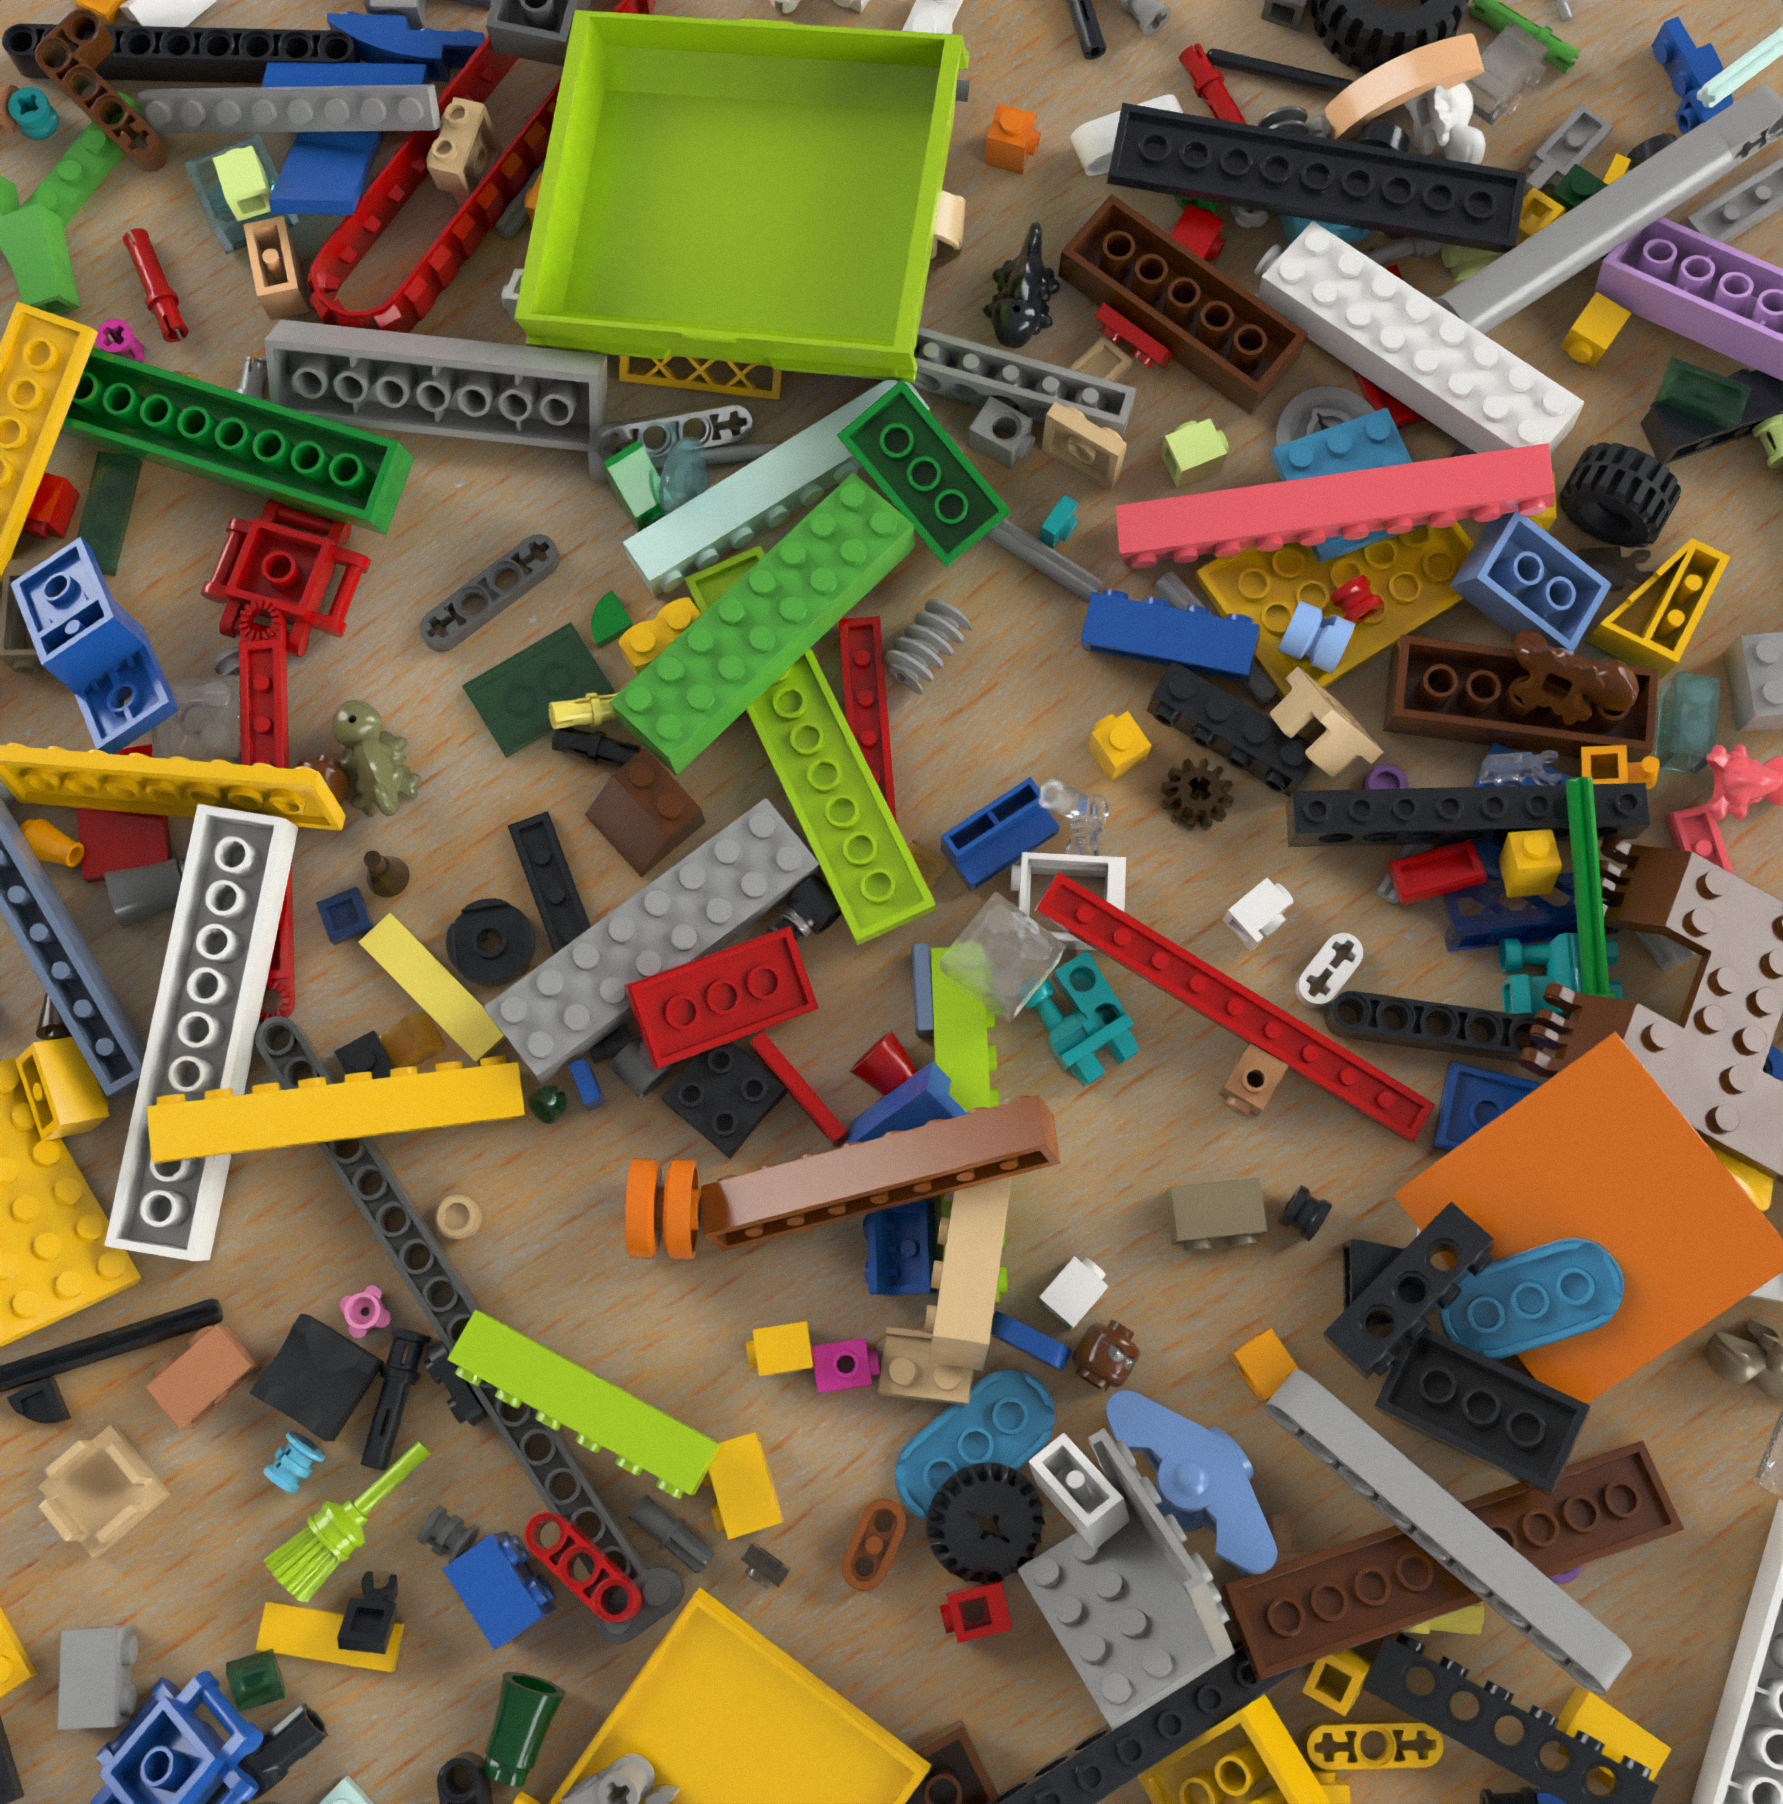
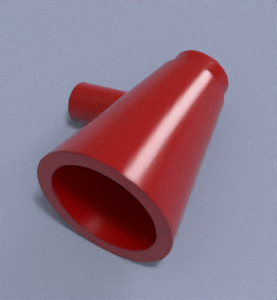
M890 1030L854 1064L849 1072L883 1094L875 1102L877 1103L916 1074L918 1070L893 1031Z

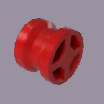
M1365 574L1348 581L1329 598L1335 607H1340L1345 613L1343 619L1351 621L1355 625L1371 617L1384 605L1381 597L1373 594L1369 589L1370 581Z

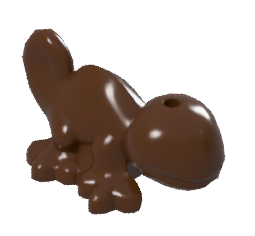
M1524 630L1513 638L1514 656L1530 674L1529 680L1520 682L1514 687V694L1522 699L1525 707L1532 708L1538 705L1544 708L1550 706L1554 714L1562 715L1566 725H1571L1577 720L1587 721L1592 715V710L1583 700L1582 694L1589 697L1599 707L1611 711H1626L1634 705L1639 693L1638 682L1633 671L1624 662L1609 659L1597 666L1596 664H1590L1584 657L1564 648L1548 647L1546 639L1537 631Z

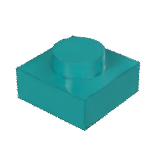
M1064 494L1042 524L1039 541L1053 550L1060 540L1067 542L1079 523L1075 519L1078 502Z

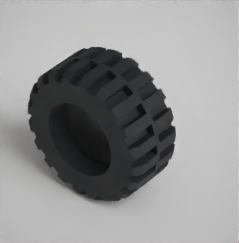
M1312 0L1311 15L1315 19L1314 27L1317 35L1320 38L1325 36L1323 45L1331 54L1337 52L1340 55V62L1348 67L1354 64L1360 67L1359 72L1367 74L1384 63L1414 49L1455 37L1469 0H1420L1421 6L1405 11L1385 9L1370 0Z

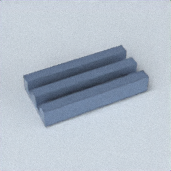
M929 943L913 944L911 946L915 1033L918 1035V1038L933 1037Z

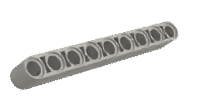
M1293 1370L1265 1404V1409L1270 1417L1578 1683L1595 1694L1605 1695L1632 1657L1628 1646L1314 1378L1301 1370Z

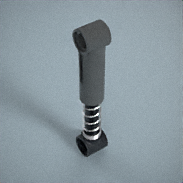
M816 874L809 877L790 895L786 902L788 908L785 910V914L780 915V922L774 927H767V933L791 926L795 941H797L800 937H807L810 933L819 935L842 915L830 887ZM638 1037L615 1056L610 1063V1068L639 1099H642L667 1078L672 1068L678 1062L656 1070L653 1069L642 1037Z

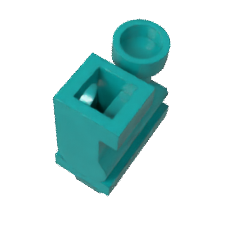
M1578 933L1559 934L1549 943L1522 946L1518 938L1501 939L1498 955L1502 973L1520 972L1523 964L1546 966V976L1510 975L1501 983L1503 1012L1535 1017L1538 1010L1549 1009L1563 1018L1570 1017L1572 1012H1566L1548 1004L1544 1000L1543 995L1549 983L1561 984L1574 992L1583 993ZM1606 939L1608 966H1614L1618 963L1619 958L1618 944L1616 940ZM1609 980L1610 992H1615L1613 999L1623 1000L1620 980Z
M1088 950L1056 969L1051 977L1059 992L1064 994L1074 1011L1066 1016L1061 1013L1050 999L1055 990L1047 978L1024 1005L1028 1010L1036 1008L1049 1032L1047 1037L1049 1050L1058 1060L1057 1063L1062 1071L1066 1072L1070 1069L1073 1076L1084 1087L1106 1073L1094 1056V1053L1106 1046L1118 1065L1124 1063L1140 1051L1130 1031L1134 1023L1128 1014L1125 1013ZM1038 982L1018 995L1021 1002L1024 1001Z

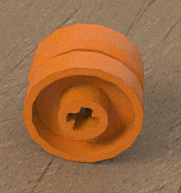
M633 1158L628 1172L625 1206L626 1248L629 1258L653 1259L659 1249L661 1232L663 1230L664 1249L669 1258L693 1260L701 1218V1191L699 1188L697 1160L673 1159L667 1168L665 1185L663 1187L662 1169L656 1159Z

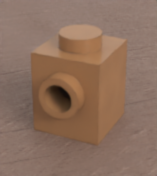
M1249 1043L1240 1055L1218 1095L1226 1099L1224 1104L1235 1113L1244 1117H1248L1249 1113L1257 1117L1264 1110L1289 1065Z

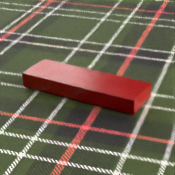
M761 1031L752 1038L750 1044L753 1051L778 1081L786 1087L788 1093L831 1144L839 1146L845 1141L848 1131L768 1036Z

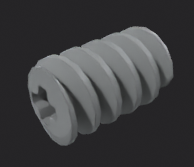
M932 598L925 603V611L916 614L915 624H910L905 628V637H899L895 641V650L887 651L884 656L890 673L903 686L920 695L924 692V689L917 680L922 678L932 682L934 679L933 674L927 667L929 665L938 669L944 667L943 661L938 656L939 652L947 656L954 654V650L948 641L952 640L957 643H963L964 637L958 628L962 627L972 631V625L965 615L956 607L940 599Z

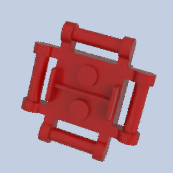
M273 499L267 501L260 519L253 518L252 522L231 517L226 527V531L229 534L211 580L205 581L201 590V595L206 599L221 604L227 603L219 625L220 634L232 638L240 635V622L238 620L241 617V610H244V606L249 605L251 601H259L261 599L277 606V609L283 612L286 624L293 625L291 633L286 632V651L290 655L300 658L304 656L308 648L309 634L312 628L321 630L334 637H343L347 627L344 620L361 575L367 573L371 563L367 556L343 548V545L350 538L352 525L289 508L284 503ZM285 523L288 525L327 535V538L296 530L293 528H289L286 526H282L280 524ZM336 564L345 566L346 569L328 615L319 613L320 605ZM269 612L258 614L262 617L273 619ZM255 622L252 624L253 630L256 633L266 632L267 628H271Z

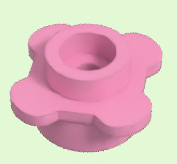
M368 1286L364 1293H357L353 1296L348 1295L341 1300L340 1311L344 1313L345 1319L350 1325L348 1332L351 1336L363 1338L367 1331L376 1327L385 1328L390 1324L392 1315L384 1308L381 1300L383 1292L379 1287ZM365 1307L370 1310L367 1316L362 1315V1309Z

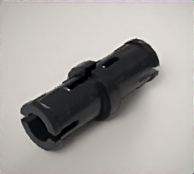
M573 727L556 729L552 740V750L586 758L587 762L593 765H598L600 762L621 768L641 751V746L606 737L605 732L595 731V733L574 729Z

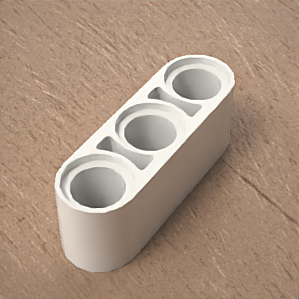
M1170 94L1137 104L1139 106L1183 113L1176 96ZM1121 110L1082 124L1072 133L1070 139L1086 175L1098 176L1109 172Z

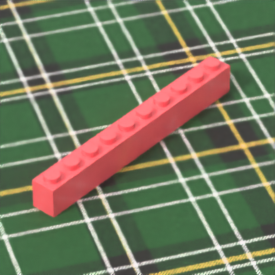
M1549 443L1116 505L1119 554L1126 566L1131 565L1135 569H1146L1154 567L1157 564L1156 561L1173 559L1176 563H1189L1196 561L1200 555L1214 553L1217 557H1232L1240 554V550L1250 548L1269 552L1281 549L1283 544L1300 542L1304 546H1313L1324 543L1326 538L1343 536L1346 540H1357L1367 537L1369 532L1386 530L1389 534H1401L1411 531L1413 526L1430 524L1433 528H1444L1456 524L1457 520L1474 518L1477 522H1488L1499 519L1501 514L1519 512L1522 516L1541 514L1546 511V508L1554 506L1555 490Z

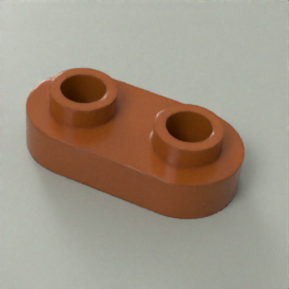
M889 1499L875 1500L864 1509L841 1563V1571L845 1581L856 1590H873L886 1577L906 1530L905 1513L896 1502ZM882 1513L888 1514L893 1522L892 1527L885 1532L879 1531L874 1523L875 1518ZM861 1557L870 1558L874 1564L873 1571L868 1575H862L856 1570V1562Z

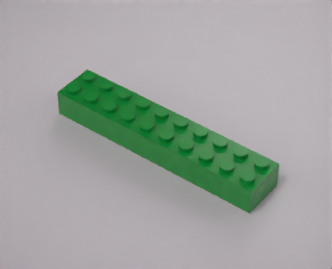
M95 348L91 350L60 433L383 535H387L415 459L398 441Z

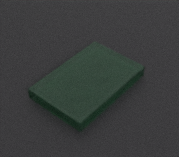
M571 622L462 685L506 758L554 730L549 718L550 702L585 698L587 693L593 692L597 693L598 696L615 694L609 681Z

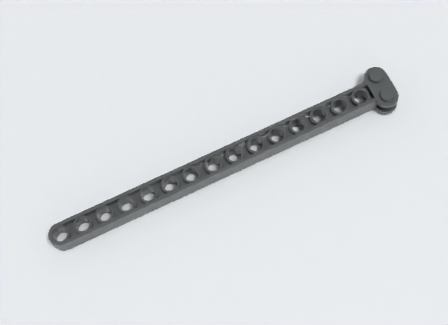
M273 1016L259 1025L255 1034L257 1049L283 1090L299 1088L296 1085L295 1076L305 1066H312V1078L326 1077V1085L338 1084L305 1031L292 1020L283 1016ZM289 1031V1044L280 1051H274L273 1040L275 1036L280 1032ZM372 1136L358 1138V1152L349 1159H343L341 1156V1146L346 1140L317 1143L444 1345L451 1353L458 1341L457 1331L459 1326L471 1318L475 1309L484 1312ZM374 1173H380L383 1179L381 1189L376 1194L367 1196L363 1189L366 1178ZM403 1210L406 1215L404 1227L400 1231L391 1233L387 1228L388 1216L393 1211ZM426 1246L430 1253L428 1264L422 1269L414 1270L410 1264V1256L416 1248ZM449 1283L454 1290L453 1299L447 1306L438 1307L433 1299L434 1292L439 1285ZM482 1380L479 1386L469 1382L550 1512L563 1515L578 1528L579 1520L584 1513L588 1511L596 1513L601 1520V1530L595 1538L590 1540L606 1555L611 1551H617L625 1557L627 1562L625 1574L641 1590L643 1598L642 1607L633 1619L622 1623L607 1622L596 1615L595 1625L598 1633L606 1641L613 1644L625 1643L673 1611L681 1603L684 1596L682 1577L675 1569L668 1566H656L648 1569L561 1431L554 1430L536 1420L534 1417L538 1410L526 1404V1413L521 1420L517 1422L510 1421L505 1413L507 1403L494 1396L498 1390L497 1387L486 1383L484 1380ZM544 1434L550 1439L551 1451L545 1459L538 1461L531 1456L529 1445L536 1435ZM564 1472L571 1474L576 1481L574 1494L566 1500L559 1498L554 1491L556 1478ZM582 1554L579 1558L589 1574L592 1575L594 1570L593 1560L588 1554ZM621 1586L613 1588L608 1594L607 1604L611 1612L620 1614L628 1604L627 1592Z

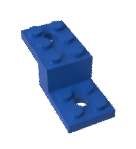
M81 536L10 583L41 665L74 692L96 750L115 754L179 711L144 627L112 598L93 550ZM132 696L130 701L124 706V701Z

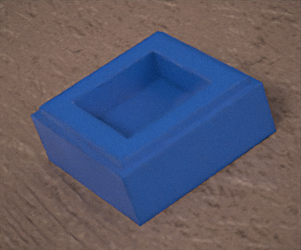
M583 1058L569 1063V1068L583 1104L589 1111L603 1106L605 1100L591 1065Z

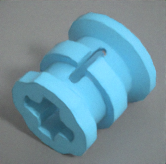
M289 1431L286 1435L289 1441L286 1447L282 1446L274 1454L275 1462L273 1464L269 1463L263 1470V1473L283 1490L295 1494L300 1488L299 1482L301 1479H307L312 1474L313 1463L315 1461L323 1462L326 1459V1455L306 1437Z

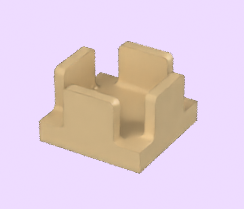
M1297 666L1285 678L1292 686V691L1271 711L1270 716L1289 738L1294 737L1296 734L1305 737L1319 723L1327 727L1326 731L1305 751V754L1331 777L1340 776L1359 756H1362L1372 764L1383 753L1382 749L1352 712Z
M109 1425L92 1440H79L43 1471L48 1478L38 1486V1489L46 1498L39 1505L40 1510L65 1541H79L92 1558L102 1555L171 1495L117 1425Z

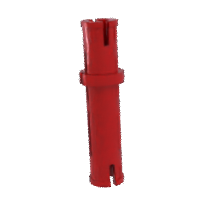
M1196 43L1194 48L1192 45L1187 47L1179 55L1178 59L1190 75L1195 85L1193 90L1197 97L1203 98L1215 119L1247 124L1223 84L1225 80L1223 75L1211 65L1202 46Z
M141 228L132 229L131 232L136 242H133L130 234L126 232L123 236V243L127 247L146 293L145 304L147 309L155 315L163 339L167 342H178L180 338L176 329H179L183 338L187 337L189 330L178 309L179 298L177 293L168 285L149 239L148 232Z

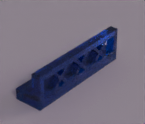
M1573 873L1559 874L1553 887L1571 897L1567 904L1562 906L1552 905L1541 898V895L1520 896L1528 901L1523 910L1511 911L1497 902L1501 895L1506 893L1503 880L1485 882L1443 894L1450 922L1444 935L1447 951L1499 946L1501 939L1518 938L1523 944L1551 941L1563 933H1578L1576 904H1574ZM1472 897L1484 905L1485 908L1479 915L1461 916L1457 898ZM1608 900L1602 902L1603 904L1612 907L1614 901ZM1605 927V935L1618 933L1620 929Z

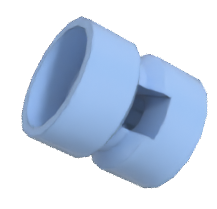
M1300 600L1277 651L1298 660L1307 656L1310 658L1312 666L1333 674L1351 637L1355 623L1334 614L1329 618H1324L1322 609Z

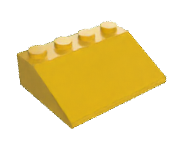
M1265 1694L1237 1710L1137 1776L1153 1804H1331Z

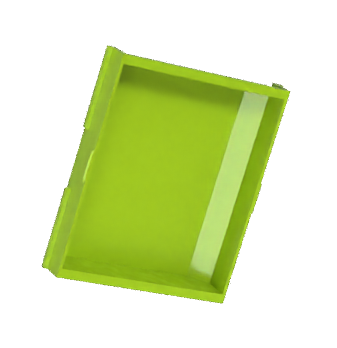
M575 10L514 317L527 335L526 345L654 359L679 356L771 365L773 370L892 381L903 379L904 382L915 383L918 366L914 357L954 120L958 69L967 70L970 56L969 50L965 48L963 35L794 24L791 21L741 18L740 20Z

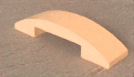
M1469 33L1430 43L1400 55L1356 80L1339 93L1324 109L1326 118L1330 122L1331 138L1348 141L1360 135L1363 126L1371 122V119L1438 85H1441L1447 91L1483 73L1484 68L1475 36Z

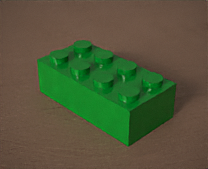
M903 379L837 434L839 440L896 509L914 524L915 532L946 569L1011 515L1010 509Z

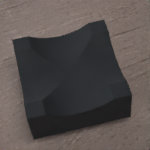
M731 1041L699 1053L664 1093L661 1099L669 1108L731 1159L758 1124L787 1094V1090L784 1085Z
M301 1313L292 1326L280 1351L257 1380L250 1394L289 1416L324 1441H335L379 1372L380 1366L384 1364V1361L311 1315Z

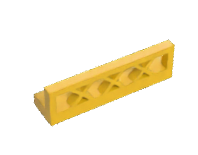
M620 355L619 381L780 400L783 370H773L772 388L756 386L746 374L756 365L772 367L771 365L745 363L748 365L742 369L738 363L744 362L726 361L736 372V375L727 382L716 381L706 369L716 360L708 359L702 364L697 358L687 357L696 370L688 377H678L666 365L674 356H667L665 359L651 358L656 365L645 373L629 371L630 356ZM660 369L665 375L654 373ZM701 374L705 380L695 379V377ZM741 378L745 384H736L735 382Z

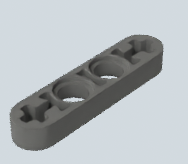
M723 401L603 424L595 431L592 445L595 452L605 461L631 445L629 442L619 443L616 445V452L612 453L607 447H604L605 443L610 442L611 434H614L620 440L632 439L633 437L634 442L640 441L649 458L738 442L750 433L752 417L749 411L739 403ZM731 412L740 418V421L734 423V430L731 431V429L722 424L713 426L709 415H712V419L717 423L729 420ZM691 418H699L703 424L701 434L697 438L686 439L683 435L685 422ZM652 425L661 426L663 430L662 441L654 447L646 446L643 442L644 431ZM631 429H633V436L629 432Z
M542 534L526 538L428 612L420 624V633L427 646L438 652H446L455 648L552 574L560 561L559 553L553 540ZM536 549L542 553L545 552L547 560L541 562L539 559H534L532 552ZM519 560L522 561L524 567L527 566L530 573L527 576L524 575L522 568L517 564ZM511 571L518 575L517 584L513 588L503 590L496 586V579L501 573ZM478 596L484 599L485 606L480 613L469 615L463 612V604L468 598ZM454 610L464 623L460 627L450 614ZM437 624L446 627L448 635L444 638L438 634L435 635L433 627Z

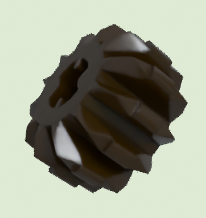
M1206 758L1201 759L1198 768H1195L1190 759L1183 761L1182 771L1172 767L1168 772L1170 781L1163 782L1160 789L1164 795L1168 796L1163 799L1161 803L1162 808L1165 810L1176 809L1170 818L1174 824L1179 822L1182 817L1187 819L1185 825L1187 831L1193 830L1196 821H1199L1205 831L1211 828L1212 819L1222 822L1227 816L1224 808L1231 807L1234 798L1227 794L1233 786L1232 780H1219L1224 771L1222 766L1216 767L1212 772L1207 770L1209 763ZM1196 789L1201 790L1205 794L1203 799L1201 796H1199L1197 801L1189 796L1191 790L1193 793L1196 792Z

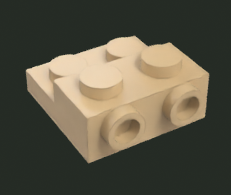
M454 97L452 103L446 107L445 113L441 118L442 127H440L439 138L433 142L428 152L427 169L437 189L452 193L459 208H461L500 158L502 147L485 104Z

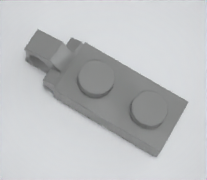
M1580 104L1534 154L1526 169L1531 175L1526 180L1524 197L1533 187L1542 193L1547 186L1554 191L1573 165L1576 163L1581 166L1610 135L1614 126L1585 105Z

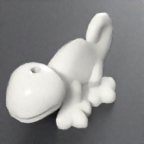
M1464 83L1447 91L1441 85H1438L1404 103L1405 108L1409 110L1410 116L1414 121L1412 127L1415 134L1413 146L1419 148L1422 155H1428L1433 152L1437 139L1440 146H1443L1445 159L1480 165L1484 157L1486 143L1481 130L1468 126L1474 103L1472 94Z

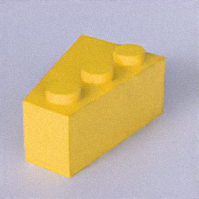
M1691 538L1615 611L1607 616L1585 642L1633 666L1659 669V679H1662L1679 662L1730 556Z

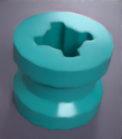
M25 87L16 91L11 96L8 102V110L12 118L18 123L23 134L28 138L42 140L50 137L57 130L59 117L55 109L50 105L46 95L40 89Z

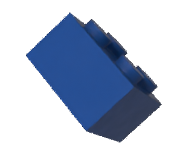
M506 1531L487 1536L442 1569L494 1650L512 1642L556 1610L551 1601L556 1597V1594L550 1583L541 1573L537 1576L534 1575L526 1563V1560L530 1558L526 1546L516 1534L510 1537Z

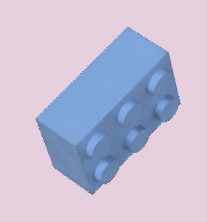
M1519 512L1502 514L1499 519L1488 521L1451 583L1450 588L1513 637L1524 630L1537 631L1546 639L1548 647L1574 651L1612 584L1527 516H1522Z

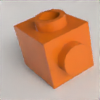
M998 103L986 137L985 164L1023 174L1029 155L1035 156L1040 142L1041 132L1035 131L1037 114Z

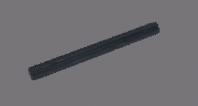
M208 1299L1 1365L0 1393L220 1323L223 1320L222 1307L218 1300Z

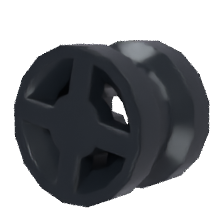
M1301 1184L1282 1211L1278 1223L1284 1227L1293 1226L1299 1230L1300 1236L1309 1242L1325 1221L1332 1204L1325 1199H1315L1310 1195L1309 1189Z

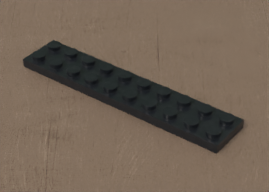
M1122 103L1107 184L1505 254L1516 247L1527 173Z

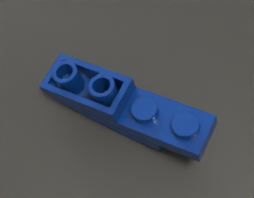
M355 12L327 13V22L330 30L342 31L348 34L353 41L359 59L366 63L426 64L429 81L449 82L450 68L463 69L468 59L486 40L484 32H474L468 29L460 31H436L430 28L411 30L406 16L393 13H384L382 15L358 14Z
M1679 17L1665 21L1651 46L1655 59L1659 64L1663 65L1672 80L1675 93L1683 99L1675 113L1679 130L1686 134L1732 105L1733 98L1730 93L1711 108L1704 107L1702 101L1697 100V91L1724 70L1721 61L1711 43L1696 48Z

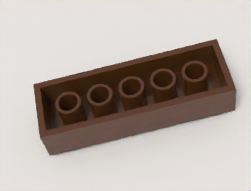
M1113 194L1104 201L1061 251L1058 272L1060 278L1099 306L1103 302L1169 349L1175 361L1250 415L1253 414L1301 355L1308 336L1307 332Z
M1401 635L1390 656L1383 731L1489 746L1495 742L1511 749L1577 758L1581 756V747L1627 745V763L1642 762L1654 750L1659 669L1628 665L1636 676L1639 688L1638 697L1633 706L1626 711H1611L1599 707L1589 697L1582 694L1583 700L1592 710L1591 717L1587 721L1577 720L1574 724L1566 725L1562 715L1554 714L1550 706L1543 708L1536 705L1535 707L1528 708L1523 705L1522 699L1514 694L1515 685L1529 680L1530 674L1517 661L1513 649ZM1586 659L1590 664H1596V666L1603 662Z

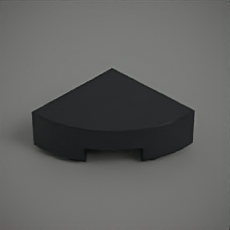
M47 1377L7 1397L10 1405L17 1413L32 1421L59 1423L71 1419L55 1377Z

